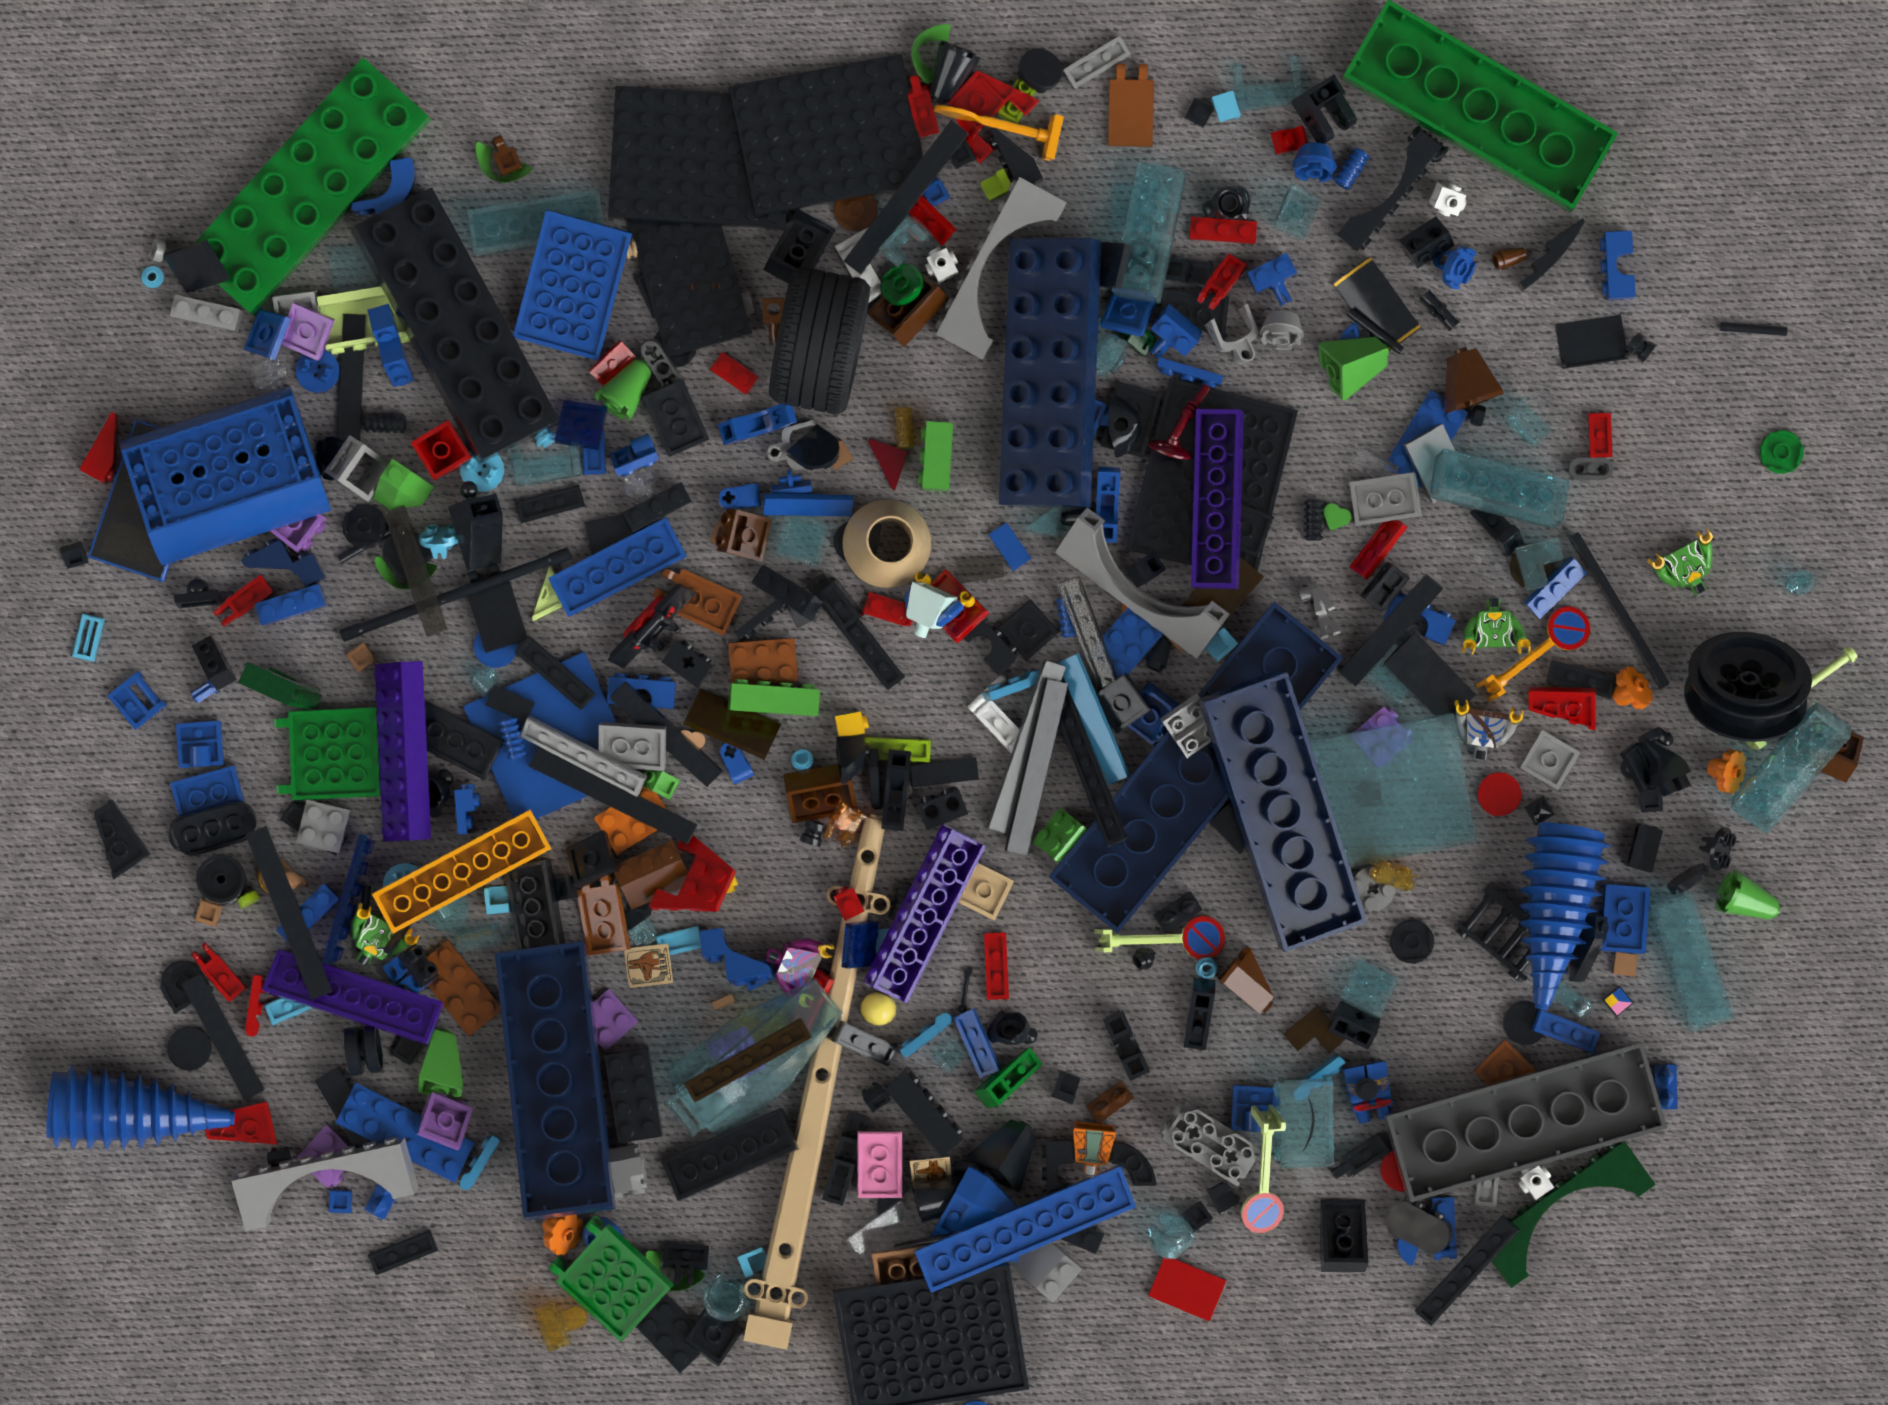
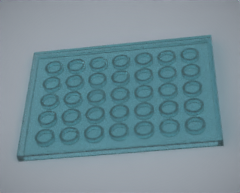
M1454 713L1310 741L1350 867L1477 842Z

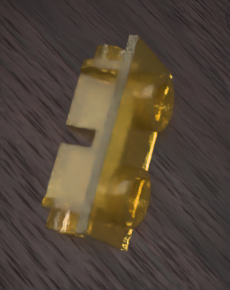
M1381 860L1379 864L1371 863L1372 866H1376V869L1372 870L1370 878L1374 882L1390 885L1391 878H1394L1392 887L1408 891L1414 887L1412 878H1419V876L1412 874L1413 870L1400 866L1399 870L1392 868V863Z

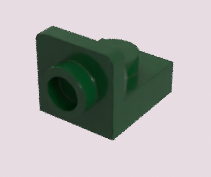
M1145 329L1142 337L1120 332L1117 340L1127 343L1140 356L1145 357L1157 338Z

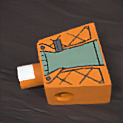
M1074 1121L1075 1160L1078 1163H1084L1083 1173L1095 1175L1097 1164L1107 1165L1116 1136V1125Z

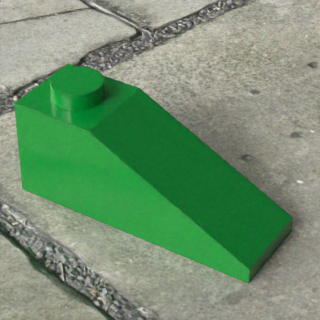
M1028 1047L1001 1067L999 1071L989 1076L974 1090V1093L986 1108L1000 1106L1043 1064L1032 1049Z

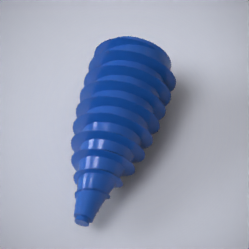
M1540 822L1538 824L1537 836L1526 839L1527 843L1535 847V852L1524 855V858L1531 862L1533 867L1522 872L1525 877L1531 880V885L1520 889L1523 893L1530 896V902L1519 905L1521 909L1529 913V919L1521 921L1520 925L1529 929L1530 936L1521 939V941L1530 946L1531 954L1525 958L1531 962L1532 966L1530 976L1533 978V1003L1537 1009L1548 1010V1006H1551L1562 976L1567 974L1565 969L1571 959H1578L1573 954L1576 945L1586 944L1579 937L1582 929L1593 928L1585 922L1588 913L1598 912L1590 906V902L1593 897L1602 896V894L1594 889L1596 881L1606 879L1598 874L1599 865L1610 863L1602 858L1601 854L1603 849L1613 847L1604 841L1605 834L1600 831L1568 824Z
M73 1063L68 1072H52L48 1098L46 1137L53 1139L56 1148H58L62 1139H69L73 1150L79 1140H86L88 1148L91 1150L97 1140H102L105 1149L108 1150L112 1141L119 1140L123 1150H125L129 1140L136 1139L140 1149H142L146 1139L154 1138L159 1147L163 1137L171 1135L176 1142L179 1134L190 1132L193 1136L196 1131L207 1129L210 1131L214 1128L230 1127L235 1122V1112H231V1109L206 1103L204 1099L202 1101L190 1097L189 1090L185 1095L179 1094L174 1091L173 1082L167 1090L160 1088L156 1077L151 1085L142 1083L140 1073L132 1082L126 1080L123 1070L117 1079L109 1077L107 1068L104 1069L101 1076H95L92 1074L90 1065L84 1074H78Z

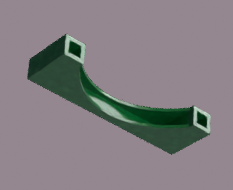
M247 662L238 681L239 684L287 706L312 710L314 706H318L322 697L319 694L321 689L273 667H269V670H266L250 662Z
M1625 1141L1606 1146L1608 1150L1603 1154L1599 1152L1588 1159L1589 1164L1584 1167L1581 1165L1570 1172L1572 1176L1564 1180L1561 1178L1553 1184L1554 1189L1539 1197L1530 1206L1525 1204L1516 1211L1517 1215L1512 1219L1507 1217L1520 1228V1231L1491 1262L1510 1288H1513L1529 1276L1526 1271V1259L1531 1235L1542 1215L1557 1200L1577 1190L1590 1187L1619 1188L1630 1191L1636 1197H1640L1656 1185Z

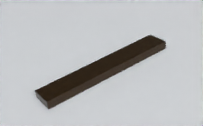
M799 1018L684 1082V1085L695 1103L812 1038V1035L803 1019Z

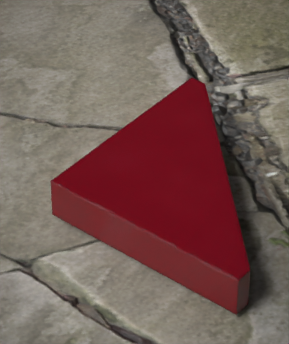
M869 439L868 443L891 489L895 491L908 451Z

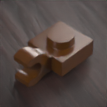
M501 135L494 137L492 143L498 153L493 154V159L501 177L522 169L514 147L507 149Z

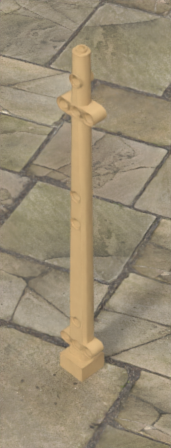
M870 814L869 818H864L849 889L854 888L856 894L864 896L865 903L862 907L865 912L846 921L842 917L829 974L835 981L822 1006L794 1131V1137L799 1150L789 1154L762 1279L751 1278L744 1287L745 1294L757 1301L755 1310L749 1312L743 1341L787 1350L793 1325V1319H789L791 1307H804L808 1301L807 1291L800 1286H796L842 1051V1046L831 1041L833 1037L826 1035L825 1028L829 1024L838 1027L840 1021L847 1023L868 913L885 914L890 908V901L886 896L872 893L885 829H881L882 816ZM866 850H870L874 854V859L870 863H865L861 859L862 853ZM833 886L828 890L827 899L831 904L837 906L836 902L830 897L831 892L835 889L843 888V886ZM878 898H883L887 903V907L883 911H877L874 908V902ZM819 1068H824L828 1071V1078L824 1081L816 1077V1071ZM783 1243H788L792 1248V1252L788 1255H783L779 1250V1246ZM750 1283H758L761 1291L758 1294L750 1293L748 1289ZM773 1287H779L782 1290L783 1295L780 1298L775 1299L770 1295V1290ZM794 1292H802L804 1294V1301L795 1303L792 1300Z

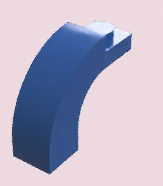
M412 157L390 161L392 181L388 191L376 199L352 202V211L355 214L358 213L359 217L372 215V211L378 214L409 199L415 184V166Z
M786 403V405L778 404L760 412L726 420L719 423L718 428L723 445H728L781 430L796 423L797 420L793 406H789Z

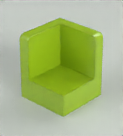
M1003 168L997 171L994 176L982 181L980 185L990 203L1010 193L1008 189L1011 182Z

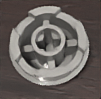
M1285 310L1270 312L1260 329L1262 343L1264 345L1267 343L1274 345L1275 350H1292L1293 345H1301V339L1304 337L1299 316Z

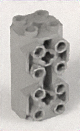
M1186 1100L1183 1103L1178 1101L1172 1111L1174 1117L1170 1122L1166 1120L1160 1130L1163 1134L1161 1138L1222 1178L1239 1186L1238 1178H1245L1257 1158L1254 1154L1255 1151L1260 1153L1261 1148Z
M640 1144L609 1150L615 1200L622 1199L625 1193H630V1196L645 1194L644 1189L648 1188V1184L643 1183V1180H647L643 1154L637 1153V1150L641 1149Z

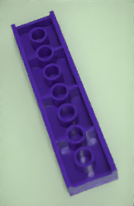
M942 823L863 980L864 984L908 1003L986 846Z

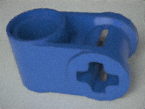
M747 484L723 489L719 494L720 506L726 510L727 508L749 509L761 507L759 484ZM727 493H729L731 497H735V499L731 501V504H727L726 501L722 500L726 497Z
M727 743L723 744L720 754L733 783L736 785L754 776L755 774L742 750L736 748L737 751L734 752L735 757L726 756L724 753L727 751L726 746L734 747Z

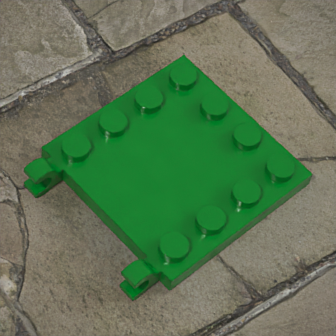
M377 708L288 712V718L273 719V728L289 727L291 785H276V794H292V800L381 796L379 786L380 768L378 765Z
M595 1215L585 1225L586 1229L596 1236L589 1246L569 1268L566 1267L565 1261L559 1256L548 1268L559 1277L556 1283L613 1336L622 1342L674 1284L610 1224L604 1227L602 1220Z

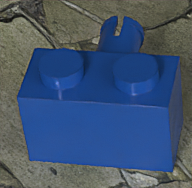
M1288 253L1247 272L1246 276L1255 294L1269 288L1273 290L1280 306L1293 300L1284 285L1286 279L1297 273Z
M1168 304L1156 316L1152 324L1151 330L1161 338L1151 347L1150 352L1153 355L1157 352L1158 354L1155 357L1159 358L1172 346L1185 357L1199 342L1202 330Z

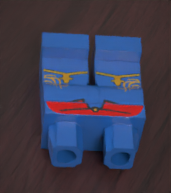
M1385 1060L1364 1064L1367 1078L1374 1080L1378 1087L1376 1096L1371 1100L1359 1098L1355 1091L1357 1082L1365 1078L1364 1066L1361 1064L1342 1068L1351 1109L1355 1113L1359 1124L1371 1121L1369 1114L1371 1109L1377 1108L1379 1120L1384 1119L1383 1114L1391 1112L1393 1102Z

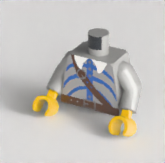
M1456 700L1455 727L1460 738L1465 741V744L1475 746L1473 759L1486 760L1488 748L1498 749L1499 746L1504 745L1514 734L1518 723L1523 719V710H1521L1519 715H1515V707L1510 709L1509 717V714L1469 708L1468 700H1465L1466 704L1464 706H1459V702Z

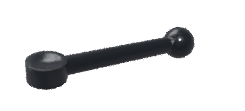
M970 967L964 969L963 995L961 1005L958 1007L960 1013L967 1011L965 1004L969 978L973 973Z

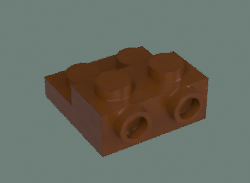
M727 508L726 512L721 516L722 532L716 537L717 551L763 562L772 519Z

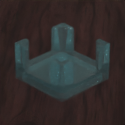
M914 216L908 217L878 248L897 268L902 263L905 265L910 260L898 247L899 245L902 247L910 239L909 234L918 242H927L933 236Z

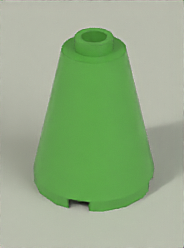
M643 359L633 360L597 390L594 395L595 399L598 402L601 399L605 403L603 408L621 420L627 417L629 422L651 377L652 371L649 365Z
M1733 870V874L1729 872L1722 880L1717 892L1721 894L1720 901L1716 900L1715 902L1718 911L1771 920L1779 914V900L1740 871Z

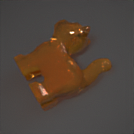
M840 800L837 809L830 816V821L823 837L825 839L830 838L836 828L842 830L835 839L841 843L842 848L854 844L857 841L855 832L859 829L862 820H865L867 816L862 810L856 807L853 810L849 807L848 803Z

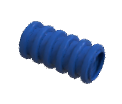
M1359 148L1352 149L1353 154H1349V160L1346 159V164L1341 167L1342 171H1338V177H1334L1335 183L1346 190L1352 188L1351 184L1355 183L1354 179L1359 177L1358 173L1363 171L1362 167H1365L1366 161L1370 160L1369 155Z
M1073 596L1056 599V603L1059 605L1057 610L1060 612L1058 616L1061 618L1059 623L1062 625L1060 630L1063 632L1061 634L1063 638L1079 636L1080 631L1077 629L1079 624L1076 622L1078 617L1075 615L1077 611L1074 609L1076 604L1073 602L1075 600Z
M515 717L498 722V726L501 725L500 732L503 733L501 738L505 740L503 745L507 748L505 752H508L509 755L507 759L510 760L527 754L526 751H523L525 746L521 743L523 739L519 736L521 731L517 729L519 724L516 725L517 718Z

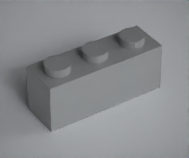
M174 295L170 317L235 333H239L243 311L237 308Z

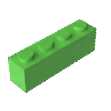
M735 679V683L729 684L728 710L818 716L820 690L814 689L815 685L801 684V688H792L793 683L779 682V687L770 686L771 682L757 681V685H749V680Z

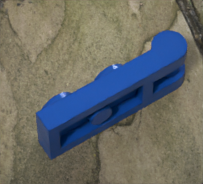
M1431 1197L1432 1211L1435 1209L1445 1215L1444 1218L1450 1221L1453 1228V1238L1449 1248L1433 1254L1434 1260H1441L1443 1257L1457 1259L1454 1197Z

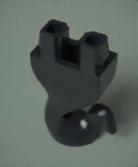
M1658 727L1638 737L1639 745L1649 760V779L1652 788L1659 787L1662 796L1665 797L1691 786L1686 774L1691 772L1686 761L1678 754L1659 746L1655 742L1658 741L1665 746L1672 745L1673 736L1670 732L1666 733L1662 728Z

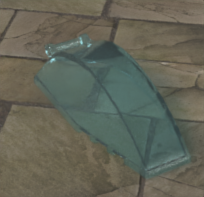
M813 979L734 1016L667 1071L676 1093L663 1104L672 1109L690 1131L688 1134L691 1138L703 1128H707L715 1135H719L744 1124L793 1083L843 1012L817 980ZM797 1019H803L812 1038L694 1103L684 1082ZM681 1097L701 1123L698 1126L695 1125L676 1100Z

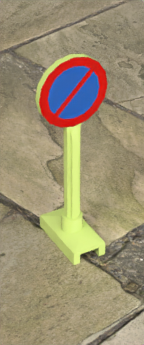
M1207 916L1195 917L1187 922L1182 930V934L1119 936V933L1112 934L1110 929H1094L1095 934H1101V938H1099L1101 947H1095V951L1112 952V947H1119V945L1182 943L1187 954L1195 959H1201L1203 957L1214 958L1221 952L1225 943L1224 929L1218 921Z
M1268 1105V1111H1259L1256 1106H1251V1115L1260 1126L1262 1134L1259 1191L1246 1199L1240 1213L1241 1220L1246 1228L1255 1233L1271 1231L1278 1226L1284 1214L1283 1203L1279 1197L1269 1192L1272 1135L1274 1131H1285L1286 1122L1273 1105Z

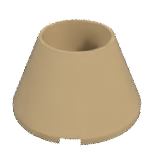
M885 499L864 505L851 517L844 531L843 552L847 564L858 578L876 587L893 588L910 582L918 572L923 570L930 556L931 537L926 522L914 508L900 501ZM881 522H892L899 525L905 531L909 547L907 554L902 560L885 562L878 559L872 553L868 538L874 525Z

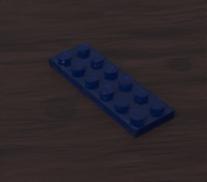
M361 833L358 836L322 963L332 965L342 959L344 948L341 945L343 940L348 938L350 926H347L349 919L354 917L357 907L353 903L355 897L360 896L363 886L360 883L361 876L366 875L369 866L366 858L368 854H372L375 841H372V835Z

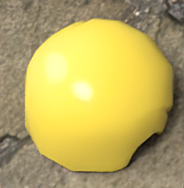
M873 992L866 995L862 1001L860 1012L868 1023L882 1026L893 1020L896 1015V1004L890 995L882 992Z

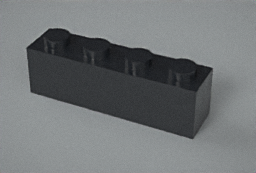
M340 1066L315 1080L336 1118H338L353 1088L349 1082L352 1080L346 1068L342 1069ZM342 1127L352 1146H355V1149L371 1142Z

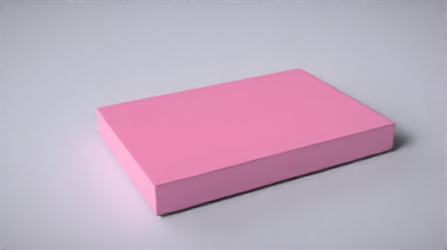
M858 1131V1198H902V1131Z

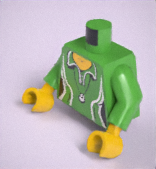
M1706 528L1707 533L1704 536L1701 535L1700 531L1696 532L1699 540H1695L1665 557H1661L1656 553L1657 560L1655 562L1648 559V563L1654 567L1661 581L1679 589L1689 585L1695 596L1707 590L1701 578L1708 575L1709 569L1712 567L1713 551L1711 540L1713 535L1708 528Z
M1487 598V611L1477 612V615L1472 616L1464 628V643L1461 652L1464 653L1466 648H1470L1472 654H1474L1476 648L1516 647L1517 643V652L1521 654V647L1528 648V652L1531 651V643L1526 638L1524 628L1516 616L1511 615L1510 611H1500V598Z
M359 903L358 910L351 921V937L354 940L355 946L362 949L356 961L365 966H368L373 956L384 960L402 952L408 946L417 943L420 935L418 934L416 937L411 936L413 929H408L406 935L403 936L392 953L386 954L383 949L394 933H392L385 918L372 912L371 906H369V909L363 910L362 903Z

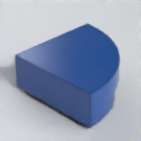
M1357 323L1347 327L1340 340L1360 338Z
M1106 406L1103 416L1099 421L1101 427L1106 428L1108 426L1110 406Z
M1398 1238L1397 1247L1401 1258L1407 1264L1413 1266L1419 1248Z

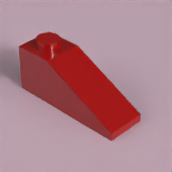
M113 412L109 415L79 468L80 471L104 484L107 481L111 482L117 472L114 468L117 465L119 415Z

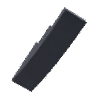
M1583 218L1544 245L1548 253L1531 264L1535 272L1517 284L1522 292L1540 279L1562 257L1584 225L1585 221Z
M1130 252L1125 274L1205 285L1211 277L1213 264L1166 257L1164 255Z
M848 1111L822 1200L843 1206L858 1158V1131H866L870 1117Z

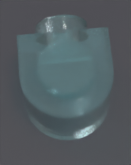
M1798 571L1786 577L1785 587L1790 595L1794 593L1795 597L1810 591L1814 587L1815 579L1808 571Z
M487 666L482 671L478 669L470 678L473 681L471 686L485 697L493 689V686L500 681L497 677L498 673L491 666Z
M648 918L629 930L628 934L637 947L642 943L647 946L657 940L655 935L658 932Z

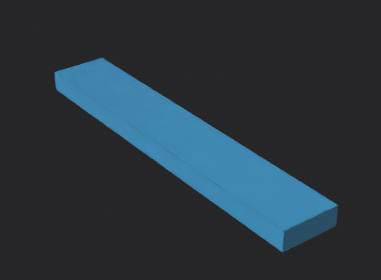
M1075 654L1058 662V664L1066 666L1063 677L1065 682L1068 683V689L1108 784L1112 785L1129 777V771L1080 654Z

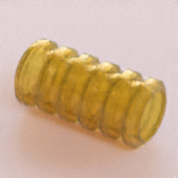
M910 407L895 408L893 410V413L896 414L894 420H896L894 427H897V430H895L897 437L895 439L898 441V444H896L898 449L916 446L913 443L915 436L912 434L914 433V429H912L914 422H911V419H913V415H911L913 409Z

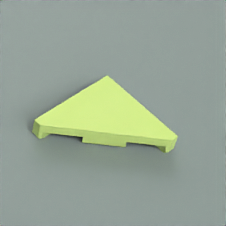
M552 566L548 568L532 616L533 621L563 607L548 579L556 574Z

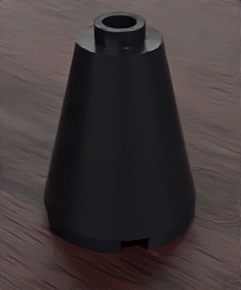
M941 39L929 93L933 95L931 99L941 104H944V101L949 102L977 66L981 57L957 45L952 46L947 41Z

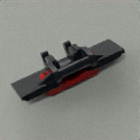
M676 584L666 596L660 595L656 597L624 631V639L610 653L608 660L625 668L642 649L652 648L655 650L657 648L661 652L665 646L657 636L664 629L670 632L673 631L675 634L682 630L672 618L696 594V591L682 584Z

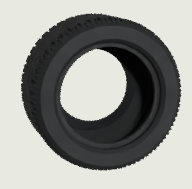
M800 267L793 271L783 306L769 382V395L775 402L784 405L787 403V405L794 407L800 406V408L809 410L814 408V411L824 413L827 411L828 414L833 415L840 414L847 409L871 287L864 279L859 277L852 279V276L843 274L839 276L838 273L828 271L826 273V271L813 270L809 267Z

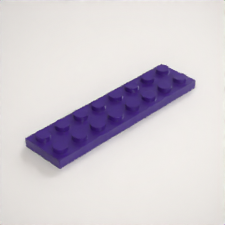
M278 949L262 989L265 993L423 1044H429L444 1005L442 1001L324 963L322 964L333 992L312 1000L294 954Z

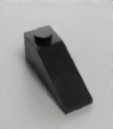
M1586 916L1585 922L1593 928L1582 929L1579 937L1586 944L1576 945L1573 954L1578 959L1570 960L1569 981L1584 982L1606 941L1609 929L1608 917Z
M1193 977L1184 1048L1206 1050L1215 998V980Z

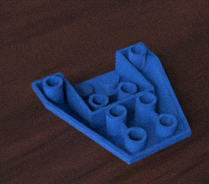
M969 1165L929 1237L947 1233L954 1234L1019 1206L988 1175ZM1020 1256L1013 1258L1009 1261L1017 1263Z

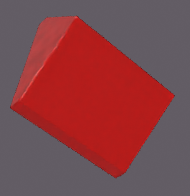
M449 420L410 442L433 480L454 472L472 458Z

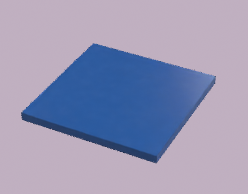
M585 652L560 662L596 693L582 710L576 707L539 673L503 688L535 703L530 716L598 751L599 723H617ZM489 695L463 706L470 723L499 738L503 736V733L500 732L501 725L498 726V722L512 718L507 714L486 706ZM517 719L516 725L519 724L517 729L522 731L525 723ZM522 738L523 741L521 743L525 746L523 748V751L527 753L525 756L512 760L507 759L509 755L508 752H505L506 746L503 745L491 768L513 817L530 809L535 819H538L588 796L529 767L539 746Z

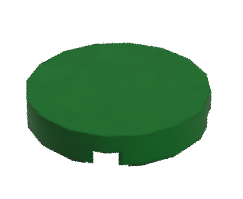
M897 264L884 274L880 290L882 296L890 304L897 306L906 305L920 294L924 279L921 272L914 265Z
M1786 430L1769 433L1759 447L1761 463L1767 470L1775 474L1792 472L1801 464L1804 456V448L1799 438Z

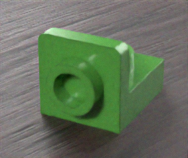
M646 770L644 775L647 777L643 786L670 800L680 780L664 771Z

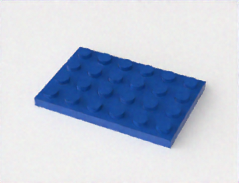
M546 209L513 336L520 340L599 360L633 232Z

